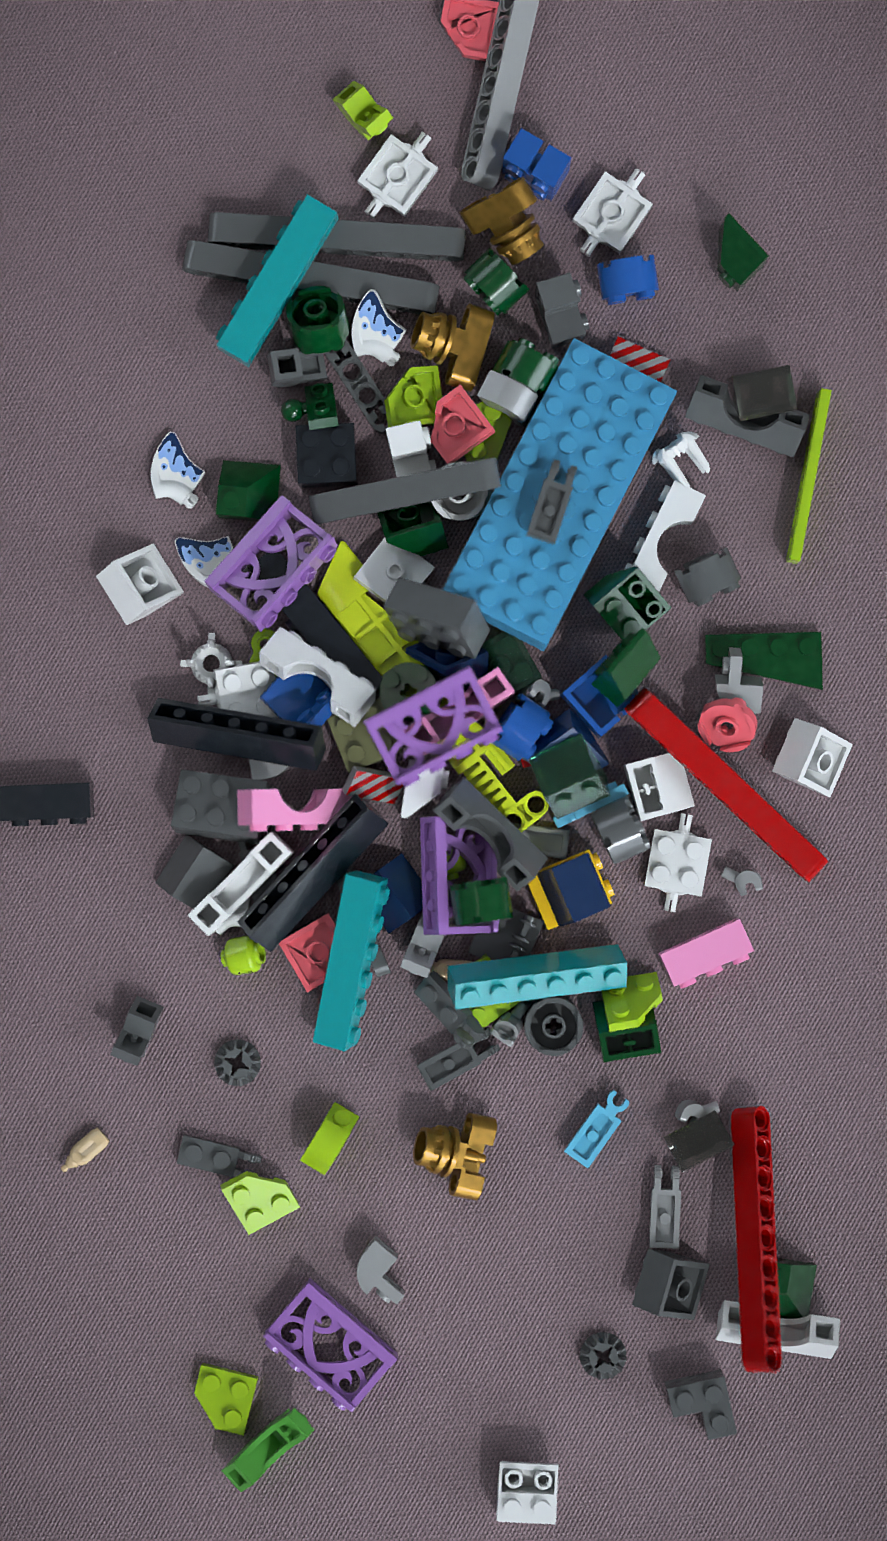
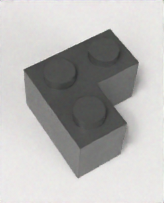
M570 272L536 283L535 298L552 349L570 344L573 338L579 341L585 339V330L589 329L585 313L580 314L578 309V302H581L580 296H582L581 288L577 279L572 280Z
M721 1369L664 1381L673 1418L701 1412L708 1440L737 1434L725 1376Z

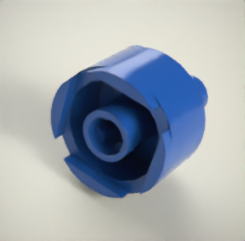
M643 255L611 260L607 268H604L603 263L597 264L602 300H607L608 305L625 303L626 297L636 295V301L654 298L655 291H659L654 255H649L647 257L648 261L643 260Z
M520 693L516 696L520 699L519 703L516 705L511 702L498 720L503 731L498 733L499 739L492 742L493 745L517 761L522 758L530 759L537 748V745L534 744L540 734L545 736L554 722L549 719L551 714L549 711Z

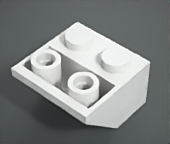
M670 753L623 765L635 811L640 821L695 806L685 768Z
M500 1461L497 1487V1522L556 1524L558 1464Z

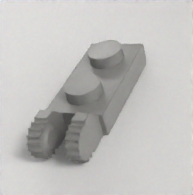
M654 1165L650 1203L649 1247L679 1249L680 1169L679 1166H672L670 1174L671 1188H661L663 1171L661 1165Z

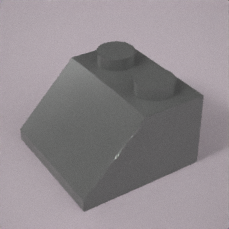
M648 1248L632 1305L660 1317L694 1320L710 1264L672 1252Z

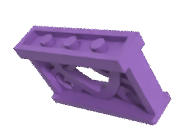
M281 495L204 582L211 592L220 597L261 632L265 627H270L276 621L278 613L284 606L290 605L295 600L298 590L304 584H309L317 574L316 570L324 562L327 563L333 558L338 545L334 537L325 532ZM293 517L305 528L293 534L287 521ZM274 536L278 537L277 543L280 542L283 538L285 540L282 543L275 546H271L268 544V542ZM304 536H314L318 539V546L311 554H307L304 550L311 543L300 542L297 545L296 541ZM287 548L288 564L286 575L273 579L258 580L260 564L256 555L260 551L277 553ZM247 565L253 566V573L250 579H247L250 572H242ZM229 585L243 590L240 602L226 591ZM251 591L255 592L254 601L256 604L260 598L267 599V602L259 611H253L248 608L247 599Z
M469 666L363 720L397 785L403 783L404 787L420 780L419 774L428 769L431 773H434L446 766L445 761L453 756H456L458 760L473 752L471 747L482 742L483 746L496 741L499 739L498 733L503 731ZM469 682L480 705L472 704L465 706L463 684ZM446 697L449 700L447 706L454 704V709H440L438 706L439 699ZM426 704L431 711L438 715H454L450 731L443 744L429 743L412 737L418 731L422 722L420 709L422 705ZM478 711L482 713L486 722L484 728L479 732H471L469 724L477 721L471 717L464 718L465 712ZM405 716H412L415 719V724L409 732L405 733L403 730L408 728L409 725L403 724V718ZM382 726L398 739L389 752L377 731ZM460 733L467 738V740L454 746ZM403 744L409 746L404 752V760L408 755H413L416 758L415 764L410 768H401L395 761L396 752ZM423 752L438 754L424 762Z
M439 816L420 818L423 935L497 933L500 920L457 927H449L448 918L454 916L451 896L448 899V889L450 890V885L454 884L447 880V871L456 864L459 855H461L475 874L472 882L497 878V860L490 844L477 832H475V844L472 842L474 834L468 835L463 842L462 837L466 830L464 828L456 830L455 837L447 834L446 823ZM446 852L448 853V855H451V857H450V859H449L448 862H447Z
M311 1278L265 1330L263 1335L266 1339L265 1344L277 1354L279 1351L288 1358L287 1363L299 1373L301 1370L311 1377L309 1382L321 1392L325 1389L333 1396L331 1401L343 1411L347 1408L350 1412H353L362 1399L398 1359V1353ZM306 1296L311 1300L305 1318L291 1314ZM325 1315L331 1318V1324L328 1327L314 1324L315 1320L322 1323L321 1318ZM297 1322L304 1325L303 1331L298 1328L289 1331L296 1335L294 1342L286 1341L281 1335V1328L285 1323ZM343 1327L347 1331L343 1339V1351L348 1360L336 1362L317 1360L313 1344V1331L329 1334ZM353 1341L361 1344L360 1350H354V1353L357 1355L355 1358L349 1349V1344ZM302 1346L304 1349L305 1357L297 1351V1349L301 1348ZM379 1358L382 1363L367 1379L361 1367ZM355 1370L360 1377V1386L354 1392H346L340 1387L339 1382L341 1379L346 1378L351 1385L352 1374L350 1371ZM323 1373H334L332 1381Z

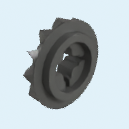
M236 1039L226 1042L219 1048L215 1056L214 1067L218 1077L228 1085L243 1086L252 1082L258 1075L261 1059L259 1052L251 1043ZM242 1051V1062L249 1069L240 1067L232 1074L233 1064L226 1058L235 1059Z
M607 1332L595 1333L583 1343L580 1350V1361L588 1375L599 1380L612 1379L619 1372H622L627 1361L626 1349L622 1341L615 1335ZM611 1347L608 1356L612 1364L602 1361L601 1364L599 1363L596 1366L598 1355L593 1349L605 1352L606 1349L608 1350Z

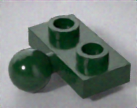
M333 382L304 386L306 403H301L297 399H288L282 404L281 414L289 422H296L303 415L307 414L310 430L339 426Z

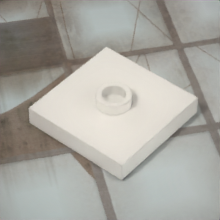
M384 538L353 579L385 603L399 577L423 584L435 567L417 554L388 544Z

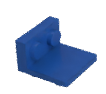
M296 674L285 680L277 676L260 695V699L279 719L322 726L333 714L331 712V689L315 675Z

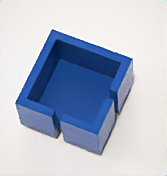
M521 128L503 157L502 173L506 174L504 177L509 182L524 176L536 198L543 201L546 198L552 201L569 173L572 157L550 144L543 155L540 154L538 151L544 141Z
M607 655L602 657L560 695L598 739L621 720L617 714L621 718L627 715L624 708L639 693L635 689L626 701L617 707L591 685L597 678L594 671L608 658Z

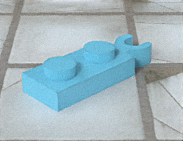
M616 781L600 788L602 794L594 798L587 794L575 800L576 807L553 817L556 827L560 828L628 795L629 792L625 784L623 783L618 786Z
M614 1089L607 1095V1105L605 1108L597 1103L564 1149L565 1153L586 1168H589L622 1122L615 1115L618 1112L624 1111L629 1105V1100L626 1098L621 1105L613 1104V1098L617 1094Z

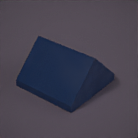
M589 852L537 874L559 927L575 923L611 907Z
M402 853L373 873V875L388 879L389 897L386 904L383 905L381 916L384 917L383 927L388 934L423 910L422 880Z

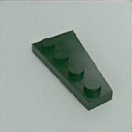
M821 632L718 634L704 636L705 665L722 668L723 657H728L729 647L741 648L743 656L741 673L823 690Z

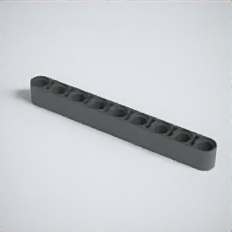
M213 212L209 214L207 243L235 248L274 250L279 242L276 240L280 229L284 224L288 226L293 217ZM338 220L318 253L463 261L466 231L457 227Z
M188 240L182 270L194 275L248 284L254 274L258 276L264 267L261 265V262L266 253ZM313 261L295 293L311 286H326L331 288V292L336 294L338 292L343 301L360 304L366 293L370 289H374L380 296L385 309L420 315L422 312L435 313L440 286L421 280Z

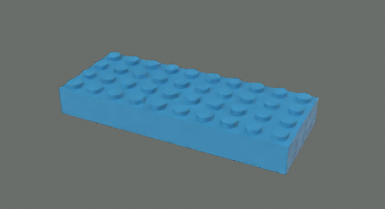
M573 338L500 479L501 487L495 488L443 590L476 600L487 623L544 652L665 417L677 390ZM553 459L560 461L558 473L554 478L555 482L565 484L568 469L571 465L577 467L571 486L573 490L554 545L526 536L543 482L548 477Z

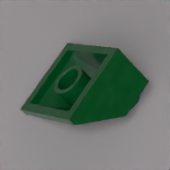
M728 213L719 229L717 271L720 273V280L726 287H733L738 291L763 268L769 255Z
M223 460L216 505V515L218 518L259 521L278 500L281 465Z
M432 502L377 512L388 544L419 556L449 548L442 521Z
M777 1258L780 1318L797 1319L809 1315L816 1264Z

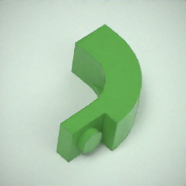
M295 1408L292 1410L287 1409L251 1439L221 1471L242 1492L254 1485L264 1472L285 1452L308 1438L314 1429L302 1413L298 1412Z

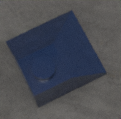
M422 642L406 648V654L442 678H446L467 666L471 667L477 681L488 674V651L483 648L479 650L475 659L467 656L460 658L441 648L434 650ZM469 682L462 685L463 690L466 691L470 687Z
M570 708L553 720V725L545 736H539L535 743L537 748L528 760L563 796L609 764L607 757L590 729Z

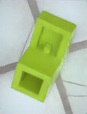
M356 81L350 83L332 99L346 119L367 140L385 131L388 123L393 119L389 111L378 105L366 88Z
M334 1102L300 1161L325 1175L348 1139L359 1116Z

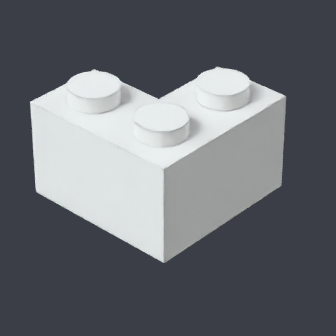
M420 420L386 428L396 477L437 469L435 460L428 459L427 449L431 448V440L428 428H422Z

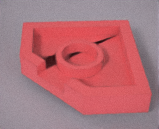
M444 0L441 25L464 58L486 62L499 2L489 0Z
M461 385L437 401L431 444L446 464L456 462L495 433L492 425Z
M329 913L289 935L279 943L307 992L323 984L325 981L336 926Z

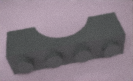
M704 375L699 377L685 415L686 418L693 420L695 423L710 426L724 434L737 436L751 444H758L772 449L778 454H785L793 458L806 431L810 416L785 405L763 415L745 412L732 401L729 395L728 384Z
M462 778L449 789L433 810L454 831L463 828L470 829L484 837L495 853L497 860L496 872L502 877L507 876V882L516 891H519L532 881L548 859L465 778Z

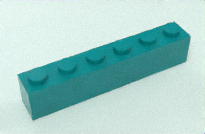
M308 194L304 201L299 199L291 212V215L294 216L288 226L284 224L276 237V240L279 241L273 251L270 249L267 251L261 262V265L264 267L258 276L254 274L246 286V290L249 292L243 301L239 299L231 311V315H233L232 320L228 326L224 324L216 336L218 349L248 368L339 219L338 212Z
M354 870L345 876L313 1037L314 1043L345 1052L355 1046L360 1039L361 1028L358 1027L360 1017L364 1015L367 1001L364 1000L365 991L371 984V962L375 960L378 952V945L375 944L377 933L381 931L384 917L381 916L382 907L386 904L389 897L387 878Z
M618 944L447 966L448 992L455 1009L627 987V961Z

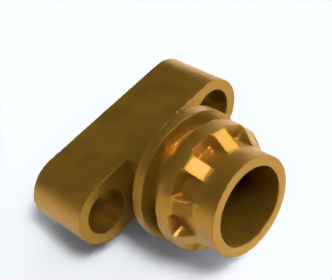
M524 176L510 182L499 193H493L488 198L484 196L459 212L473 235L488 228L491 229L494 236L489 240L492 245L499 244L496 247L498 254L507 257L511 265L527 259L544 246L539 237V225L537 223L531 224L535 219L533 213L525 215L523 212L524 209L537 201Z
M468 304L458 328L456 327L457 318L454 315L450 314L447 317L446 314L441 312L434 314L422 312L415 323L410 347L419 351L424 358L433 359L434 363L439 365L443 363L446 356L450 357L445 375V384L453 387L461 385L465 391L471 392L479 375L495 313Z
M469 1113L465 1118L461 1137L458 1128L454 1126L437 1125L433 1128L422 1127L414 1143V1163L424 1166L429 1173L439 1174L441 1177H448L451 1174L449 1181V1194L451 1196L478 1200L485 1177L478 1174L480 1163H485L486 1155L483 1154L485 1144L490 1146L494 1144L497 1131L496 1118Z

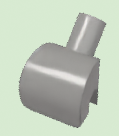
M541 679L536 680L518 692V694H524L543 708L548 701L560 699V691L558 689H551L549 684Z
M726 866L721 877L735 883L741 896L747 895V883H752L756 891L763 889L761 876L753 869H745L739 873Z
M519 1002L511 1013L506 1012L501 1015L489 1032L509 1047H512L523 1027L521 1018L528 1007Z
M689 1099L682 1101L677 1106L675 1117L679 1121L686 1123L688 1118L692 1116L689 1124L699 1129L706 1116L718 1113L720 1109L717 1101L701 1106L696 1101Z

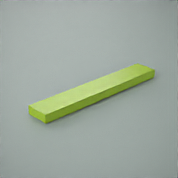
M821 388L816 393L786 556L788 563L797 564L801 561L832 392L830 389Z

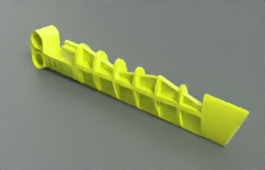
M341 541L321 583L317 596L382 677L392 667L401 663L411 662L423 665L406 654L407 647L419 642L415 640L408 642L399 637L386 610L368 597L366 593L369 591L353 579L363 564L344 541ZM409 686L410 689L406 691V696L409 697L417 693V689ZM443 697L439 708L449 703L446 697ZM477 722L469 726L471 732H479L483 729ZM460 733L454 746L467 740V738ZM482 742L471 747L473 752L458 760L456 756H453L447 760L458 775L463 773L466 780L505 817L517 815L521 820V827L518 829L521 833L548 811L549 800L544 793L539 791L528 793L516 803L481 758L485 754L502 776L515 766L510 757L492 743L483 746ZM539 797L543 800L544 808L541 812L534 813L529 810L527 803L530 798Z

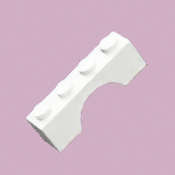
M675 480L671 487L665 485L658 499L663 504L658 513L652 512L646 524V527L650 528L646 539L639 538L633 550L637 557L633 565L627 563L625 569L637 566L659 592L668 573L663 569L657 557L658 540L661 534L670 527L691 525L706 495L690 487H685L682 483Z
M280 626L259 652L260 665L283 680L296 674H311L324 680L332 692L331 712L353 727L358 724L375 702L376 689L369 680L364 677H356L350 673L346 665L339 661L335 663L326 656L323 650L317 646H309L303 642L300 635L292 630L288 632Z
M274 831L270 832L249 853L242 863L219 886L209 893L188 916L208 936L212 935L294 851Z
M723 1301L718 1312L716 1340L741 1344L739 1302ZM813 1314L797 1319L780 1318L781 1351L831 1359L839 1344L840 1319Z

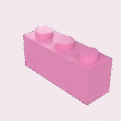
M736 918L659 952L658 955L671 984L674 987L679 985L682 989L696 983L695 977L706 973L707 977L723 971L722 965L732 961L736 965L750 958L748 954L753 952L754 949L741 920Z

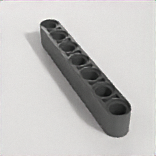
M489 458L308 496L313 522L322 524L501 487L496 458Z

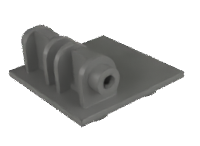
M512 908L513 918L501 919L498 924L499 931L497 933L475 934L468 953L477 957L487 954L491 960L528 956L532 951L544 921Z

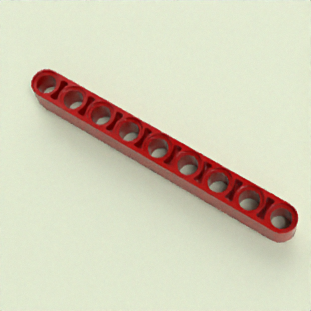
M643 688L624 708L625 712L806 882L810 883L829 862L650 691Z
M764 1106L743 1107L734 1109L731 1115L742 1364L744 1369L750 1373L777 1372L780 1369L782 1351L770 1116Z

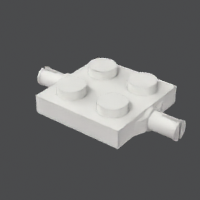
M421 132L413 145L403 143L391 134L357 181L358 184L369 191L374 198L364 211L368 216L370 214V217L374 219L384 205L393 208L405 217L437 173L438 167L428 161L422 153L431 140L426 133Z
M635 168L627 182L617 180L607 172L600 178L572 220L573 223L584 229L589 235L584 245L580 248L582 253L586 251L585 255L590 257L598 243L607 245L617 253H621L653 206L636 189L645 177L642 171L639 174L640 170Z
M260 661L213 669L216 682L214 693L197 696L199 705H216L221 709L278 718L260 699V695L276 679L274 673L260 665Z
M681 813L678 830H654L644 885L658 888L667 893L663 910L669 911L670 900H672L670 912H676L678 895L690 894L702 897L712 839L697 837L690 833L693 815L688 814L685 826L686 814Z

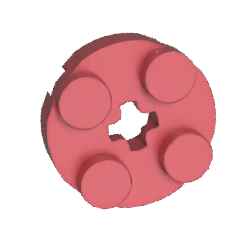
M738 697L733 699H717L705 704L698 723V731L704 742L710 746L713 743L720 747V751L724 752L744 750L750 745L757 730L755 714L747 707L746 702ZM723 722H729L733 725L732 729H728L727 726H722L721 724H723Z

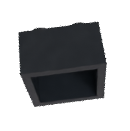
M338 423L339 426L310 430L309 425H295L298 485L300 488L358 485L354 423Z

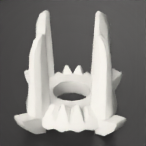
M688 431L677 434L678 439L671 442L665 448H658L652 458L653 465L659 462L673 480L682 483L685 487H690V484L674 460L676 455L680 457V452H686L702 473H705V471L709 473L710 471L709 463L695 442L699 435Z
M208 633L207 644L197 648L192 659L181 660V667H191L194 676L202 683L208 685V694H213L216 684L214 672H208L204 669V659L209 655L216 656L220 662L219 668L241 665L242 661L232 660L229 651L222 645L215 643V633Z

